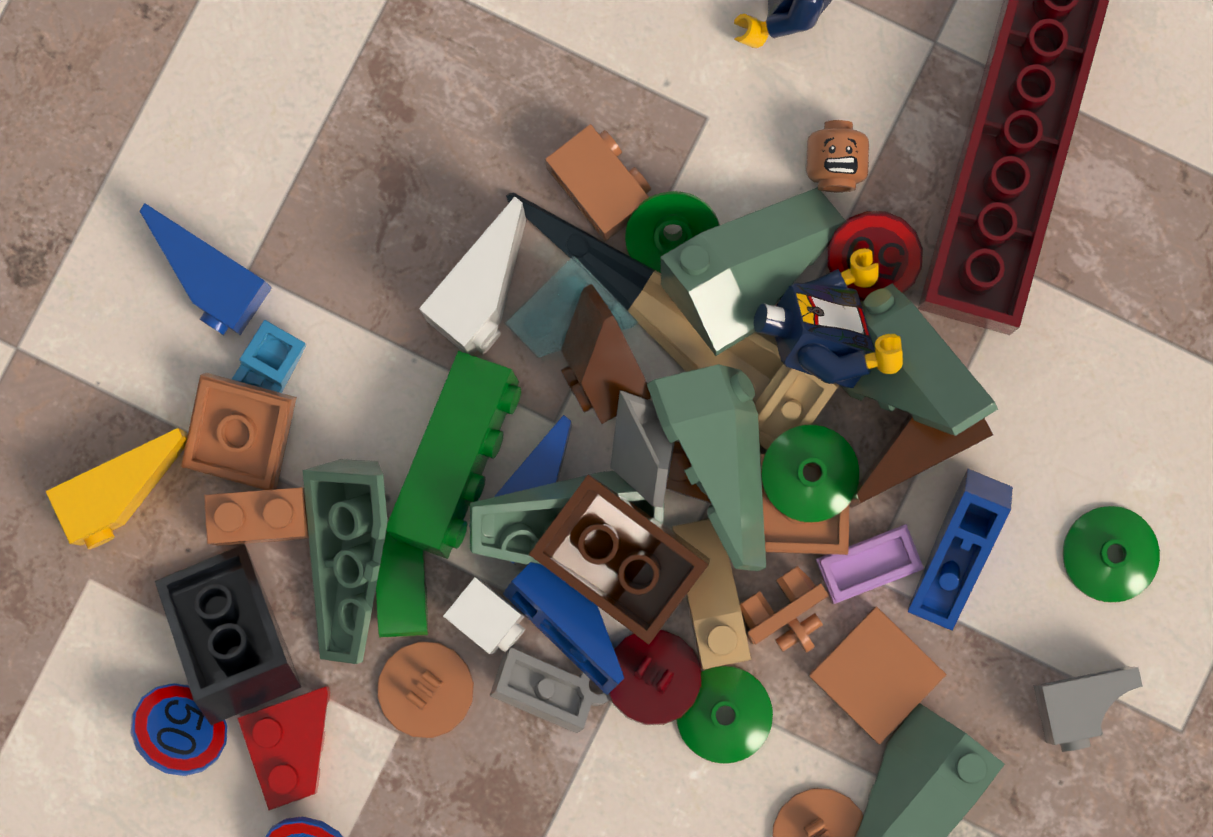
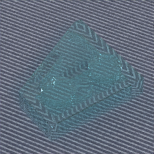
M572 256L504 324L537 357L560 351L582 290L590 284L594 286L614 315L621 331L634 327L638 321L575 256Z

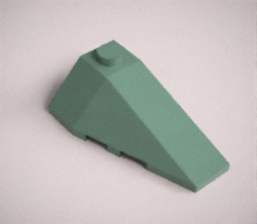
M818 187L704 231L661 256V286L714 355L717 356L756 332L754 329V316L757 308L763 303L775 306L788 287L797 280L807 266L813 265L825 251L835 230L846 220L822 191L818 190Z
M893 284L871 292L861 302L874 350L875 341L878 337L885 334L900 336L903 365L894 374L882 373L877 367L871 368V373L862 376L854 388L840 385L850 397L860 401L865 397L874 399L878 402L880 408L890 412L895 408L911 413L914 421L954 436L998 410L995 401L927 319Z
M717 364L654 379L647 383L666 437L670 444L679 440L691 463V467L684 470L691 485L696 483L700 490L708 496L712 504L707 509L708 518L734 568L750 571H760L766 568L758 412L752 399L755 397L752 382L742 370Z
M339 459L302 470L320 659L358 664L363 662L388 523L384 476L378 461Z
M615 471L590 474L663 524L664 503L663 508L652 506ZM587 475L470 503L471 552L526 565L530 562L541 564L531 557L529 553Z
M919 703L903 720L887 742L882 756L884 757L875 784L872 785L868 797L869 801L855 837H947L975 805L1005 764L967 733Z

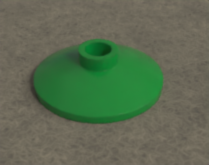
M662 192L644 200L630 215L625 231L626 248L630 257L661 273V256L696 235L720 226L715 212L702 199L685 192ZM673 224L681 227V230L675 234H669L664 230L666 226Z
M801 425L785 431L770 445L762 463V484L769 501L785 516L801 522H820L836 516L849 505L859 484V464L854 450L844 437L824 426ZM814 463L819 466L821 470L819 480L810 482L804 478L803 468L806 464Z
M1105 506L1086 512L1072 524L1064 540L1063 563L1069 579L1083 594L1098 601L1122 602L1136 597L1151 584L1159 567L1160 549L1154 531L1141 516L1122 507ZM1113 544L1118 545L1123 551V557L1118 563L1111 562L1107 556V550Z
M718 666L701 672V687L694 705L676 721L682 739L695 754L711 762L726 764L744 760L760 749L772 727L773 709L766 689L753 675L736 667ZM729 706L733 709L735 716L730 724L723 725L717 721L716 712L720 707Z

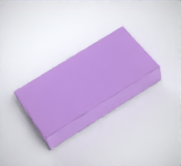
M906 524L849 546L848 555L828 554L815 559L832 604L924 569Z

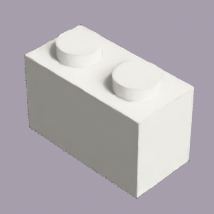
M474 577L443 616L489 654L496 653L499 648L506 652L526 630L519 624L525 615L476 577Z

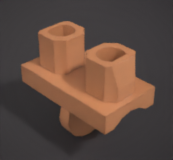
M796 566L775 580L789 600V603L778 611H773L761 591L740 603L742 617L749 628L746 631V635L752 644H758L787 624L790 630L775 639L782 652L797 642L806 653L815 648L808 635L823 625L815 613L802 622H799L796 617L829 595L821 583L814 585L812 580Z

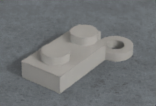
M511 647L503 654L489 695L574 733L584 729L591 705L600 706L611 699L609 694L606 695L604 692L599 695L594 694L589 688L590 678L583 672L578 677Z

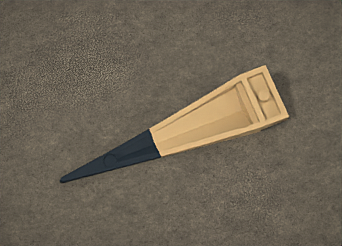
M516 193L506 195L509 203L514 197L519 199L523 203L525 217L608 293L686 372L717 364L742 370L752 382L755 390V397L752 399L758 412L760 445L768 450L773 441L785 431L801 425H812L839 387V384L824 383L813 375L786 367L781 362L776 339L772 335L755 332L715 356L662 288L661 273Z

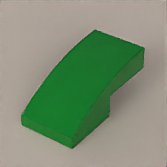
M389 533L385 534L376 585L378 634L380 638L428 635L425 551L399 542Z

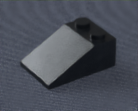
M245 544L155 581L194 702L210 725H214L302 687L288 647Z

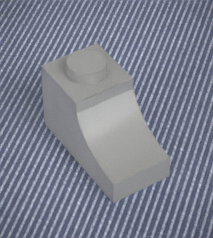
M1127 666L1034 685L1046 743L1052 745L1060 744L1062 752L1090 747L1089 738L1103 735L1101 724L1105 713L1113 702L1128 691L1143 687L1139 667Z

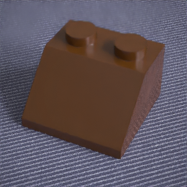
M592 284L584 287L561 348V352L568 364L567 367L561 369V372L583 412L585 413L593 409L599 421L603 424L617 416L620 390L647 400L651 398L647 387V381L614 315Z

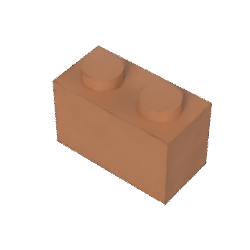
M590 124L548 156L545 161L546 168L606 242L627 225L630 215L644 200L649 198L647 193L651 191V187L635 167L628 171L617 156L622 151L610 134L605 130L598 134Z
M302 487L204 495L207 544L224 546L309 539L305 493Z

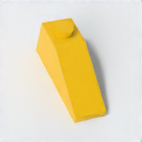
M176 428L47 490L46 494L69 543L79 546L86 544L88 549H93L114 539L115 536L112 531L126 524L185 449L188 433L180 428Z

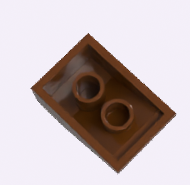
M910 413L859 482L857 491L852 496L853 499L849 504L850 507L853 508L993 436L985 418L954 436L914 421Z
M590 474L586 476L529 553L531 557L647 644H650L710 562V558L674 531Z

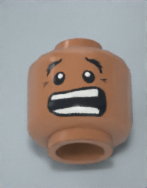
M845 120L826 121L824 129L815 131L808 137L806 172L811 181L818 183V190L834 193L855 191L856 184L861 183L868 177L869 140L864 133L853 130L852 122Z

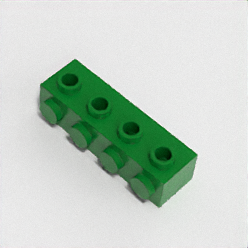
M461 351L457 352L387 523L386 532L395 540L446 559L449 558L452 548L458 549L467 531L468 523L464 518L470 503L480 499L485 486L486 478L482 473L488 459H494L501 448L504 434L500 429L507 413H514L520 400L521 387L518 386L519 381L512 369Z

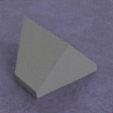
M620 390L610 467L652 506L663 508L675 442L670 444L666 437L653 401Z

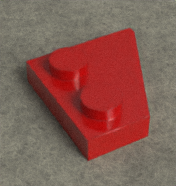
M328 686L237 718L268 810L278 808L318 792L320 758L325 739L326 712L328 702L330 701Z

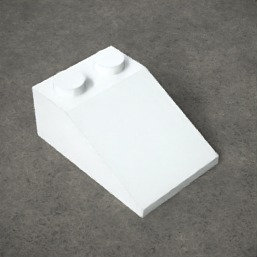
M516 197L510 201L419 308L426 321L462 352L472 356L477 350L482 354L486 353L501 334L498 330V325L502 321L526 223L523 203Z

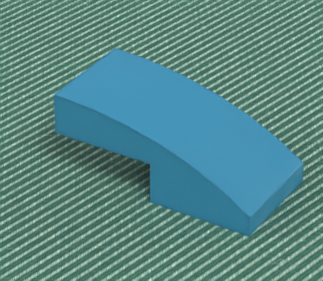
M264 320L239 359L241 365L232 380L282 393L302 356L306 343Z

